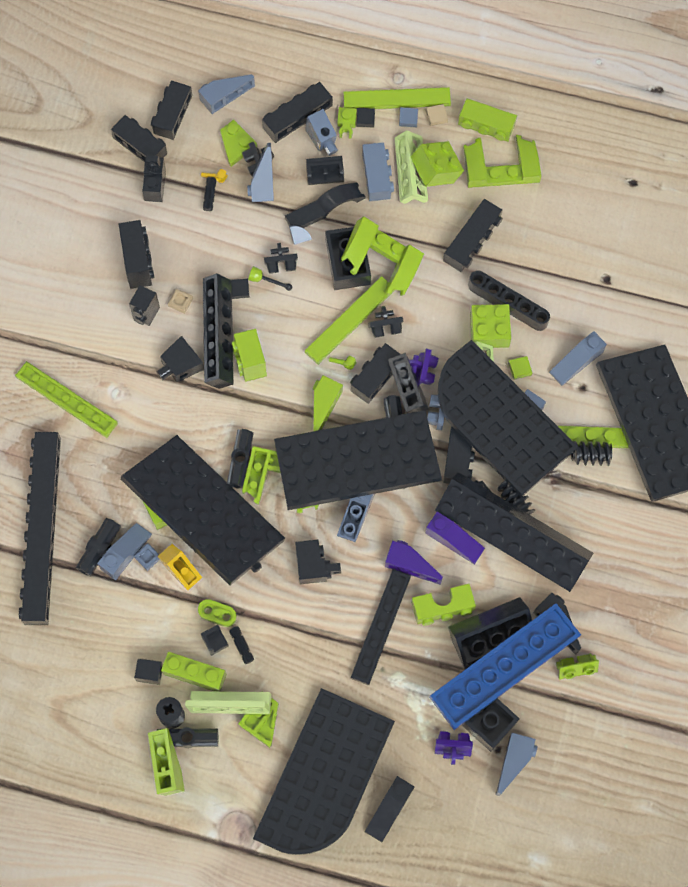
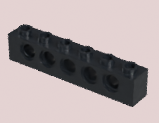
M216 273L203 278L204 383L221 389L234 385L232 280Z

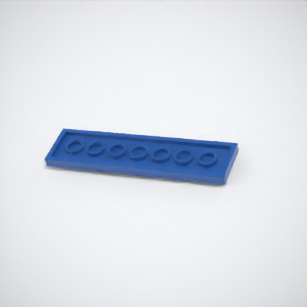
M554 604L431 694L429 698L453 730H455L578 639L581 634L560 607Z

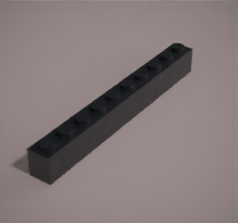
M35 432V437L31 439V449L34 451L33 456L30 457L32 475L28 477L31 493L27 494V504L30 506L29 512H26L28 531L24 533V541L27 542V548L23 550V561L26 562L25 569H22L21 573L24 588L20 589V599L23 600L22 607L19 608V619H21L24 625H49L61 437L58 432Z

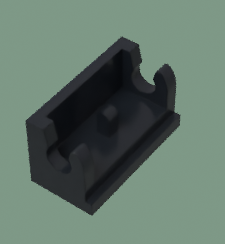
M342 156L306 159L308 185L344 182Z

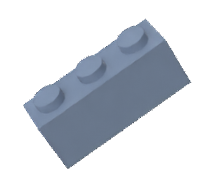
M384 142L362 145L369 201L391 199V192H394V183L389 179V176H392L391 165H387V160H389L388 149H385Z

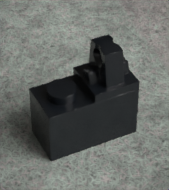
M147 155L145 157L142 189L144 201L163 202L166 167L164 158L156 155Z
M319 539L295 542L300 585L327 582V579L332 578L331 575L341 574L340 563L330 564V560L321 558L324 557L323 545H319Z

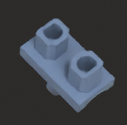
M431 395L430 407L440 408L438 395ZM441 408L439 413L429 411L428 423L437 426L436 430H442L444 415Z

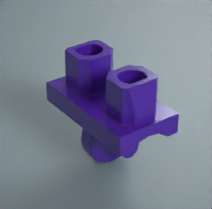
M427 348L425 352L420 353L419 356L414 355L413 360H409L420 385L422 383L427 385L434 383L435 374L428 372V367L436 368L439 360L438 357L431 354L432 350Z
M440 731L435 743V754H441L443 758L451 759V765H455L456 759L463 760L464 756L471 757L473 741H470L469 733H459L458 740H450L449 732Z

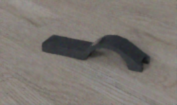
M357 182L339 185L325 192L318 200L285 215V220L289 226L296 225L305 228L326 218L337 206L349 201L358 203L366 199V196L359 191V184Z

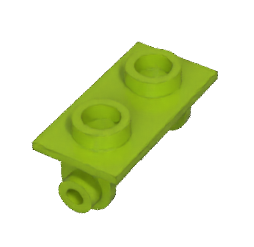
M591 653L577 656L578 663L574 662L573 657L559 659L556 662L557 670H559V680L597 673L599 660L596 659V655Z

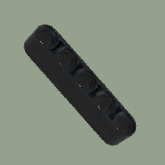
M482 271L471 273L468 283L471 292L493 305L509 304L511 316L537 331H543L547 328L550 314L546 309ZM474 280H479L481 283H480V284H476V283H474L473 281H474ZM494 289L497 293H491L489 290ZM505 299H511L513 302L508 303ZM526 308L529 312H523L521 309ZM536 318H543L545 321L540 322Z

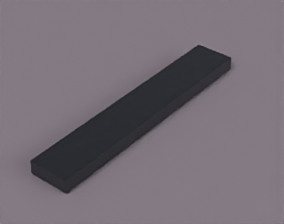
M395 569L392 570L350 679L368 686L370 685L411 575Z

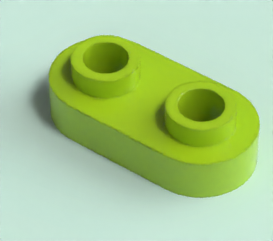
M210 599L203 600L198 606L200 617L206 621L223 627H230L236 622V612L232 607ZM211 608L212 612L207 614L205 613V609ZM224 615H230V619L227 621L223 617Z

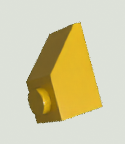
M173 544L157 556L186 590H189L202 578L184 553Z

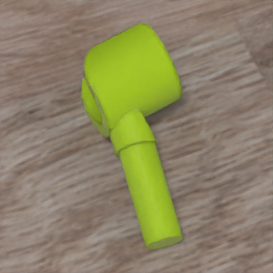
M348 356L346 360L329 358V362L341 364L348 370H352L357 363L356 359L352 356Z

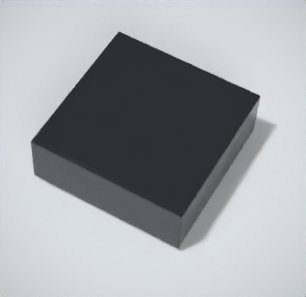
M357 108L356 127L374 128L375 109Z
M248 278L232 280V299L250 298Z

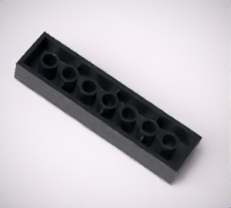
M459 472L452 478L435 509L436 512H439L569 592L573 589L594 554Z

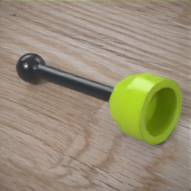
M253 266L248 280L252 282H259L263 279L282 286L287 291H291L293 288L291 284H284L263 276L262 270Z

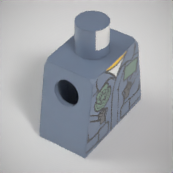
M324 109L308 116L305 130L318 151L325 149L329 156L335 154L338 151L335 146L337 135Z

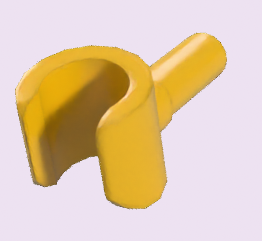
M219 169L217 174L201 173V177H215L219 183L225 182L228 175H226L227 172L223 169Z

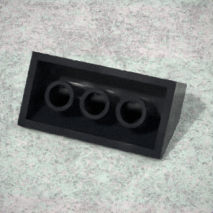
M518 597L449 626L448 629L452 643L464 669L470 667L530 623L532 617L529 607L521 597Z

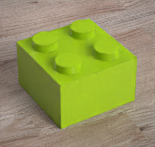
M449 141L421 144L411 156L425 187L454 184L464 172Z
M509 304L472 305L470 311L471 339L474 342L478 341L493 346V348H509L511 342Z
M256 328L234 334L235 341H232L239 375L244 376L245 382L267 377L266 362Z

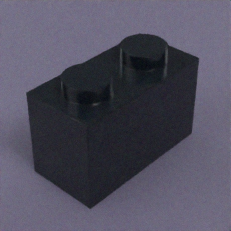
M139 285L129 306L135 322L150 326L160 309L157 293Z

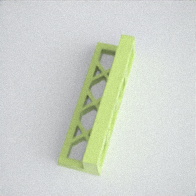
M408 130L395 137L400 202L406 204L415 199L425 203L428 201L427 187H425L421 177L419 180L416 176L417 169L411 159L413 153L423 144V138ZM413 140H416L417 147L414 145ZM417 187L421 191V195L417 194Z
M191 691L190 700H186L185 707L191 713L270 714L271 693Z

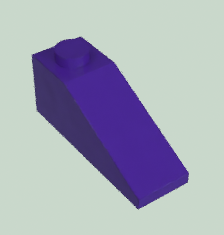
M436 512L426 527L425 534L474 565L485 550L480 543L456 523L439 512Z
M392 540L385 561L386 568L395 569L441 585L443 576L417 551L408 546V543L405 541L397 540L396 542Z

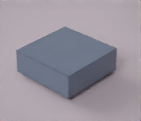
M400 108L399 126L417 128L418 109Z
M148 543L133 556L147 571L160 560L157 557L159 554Z

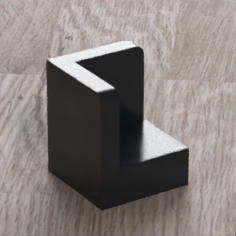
M219 625L201 633V637L211 656L229 647Z
M138 659L134 676L136 682L160 685L162 662Z

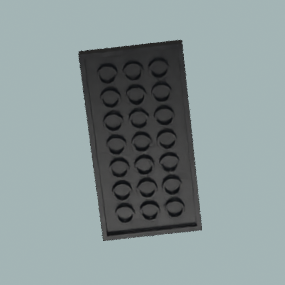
M666 345L597 362L596 367L651 502L688 492V397Z
M425 410L274 439L288 510L442 481Z
M178 435L121 475L120 480L230 586L285 540V537L234 488L227 485V482Z

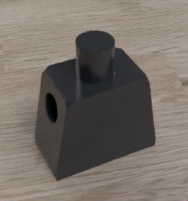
M181 336L160 356L164 366L157 370L156 373L162 381L171 375L176 382H180L203 371L204 365L183 336Z

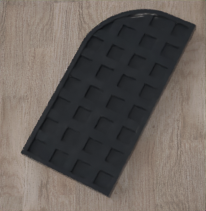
M472 339L445 363L438 382V400L444 417L521 498L577 450L578 446Z
M321 688L253 840L281 853L306 855L321 851L341 838L351 824L395 721Z

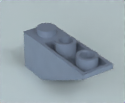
M374 494L350 499L337 534L338 537L356 542Z

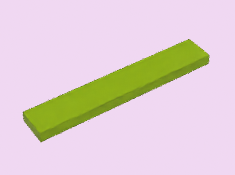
M450 87L343 92L344 108H417L442 104L444 106H451Z
M381 276L305 350V354L319 365L390 296L385 294L389 282Z
M27 361L15 375L21 382L105 438L110 435L118 424L115 419Z

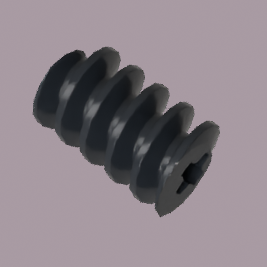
M580 441L577 450L571 454V460H575L576 465H579L580 460H583L585 466L588 460L591 461L592 466H594L596 460H598L600 466H602L603 461H606L607 466H610L612 443L608 446L607 442H603L601 446L600 442L597 441L593 447L591 441L586 446L584 441Z
M503 481L498 486L497 490L502 492V499H506V501L529 515L535 512V509H528L532 502L525 503V500L529 497L528 495L521 498L506 481Z
M165 697L158 702L156 714L161 723L170 729L181 726L185 719V712L180 702L172 697Z

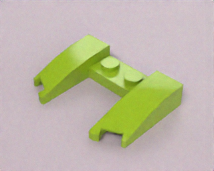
M516 135L519 165L491 167L485 166L481 137L475 139V143L470 146L464 145L468 188L540 183L541 169L535 140L530 142L521 139V135Z
M363 216L357 220L341 260L344 261L346 258L350 260L354 266L350 272L355 275L369 248L373 249L396 263L385 294L391 295L392 290H400V296L405 295L424 253L410 244L404 246L378 230L379 225Z
M253 446L242 493L248 492L255 498L253 502L259 505L268 471L280 473V467L276 451ZM314 505V506H309V507H315V510H316V509H318V506H319V505ZM309 507L299 508L297 513H303V509Z

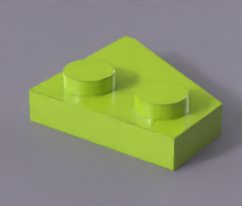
M232 120L220 130L231 167L244 158L242 152L250 148L249 143L254 142L257 147L256 141L235 120Z
M271 698L270 714H245L238 725L270 748L272 746L279 703Z

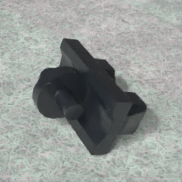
M251 142L249 143L250 148L242 152L247 163L255 160L256 163L248 167L250 175L253 176L265 148H262V153H260L255 143Z
M281 242L277 243V248L270 249L271 255L278 254V256L264 257V264H267L269 274L279 273L278 263L285 262L286 272L296 271L297 253L282 255V253L289 252V247L281 248Z
M381 306V312L375 313V318L382 317L383 320L369 322L368 327L371 328L374 338L384 336L383 326L390 325L391 335L402 333L401 323L404 322L403 316L388 319L387 316L394 315L393 310L386 311V307Z

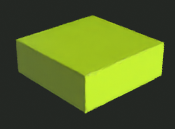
M527 356L509 360L514 380L532 375Z

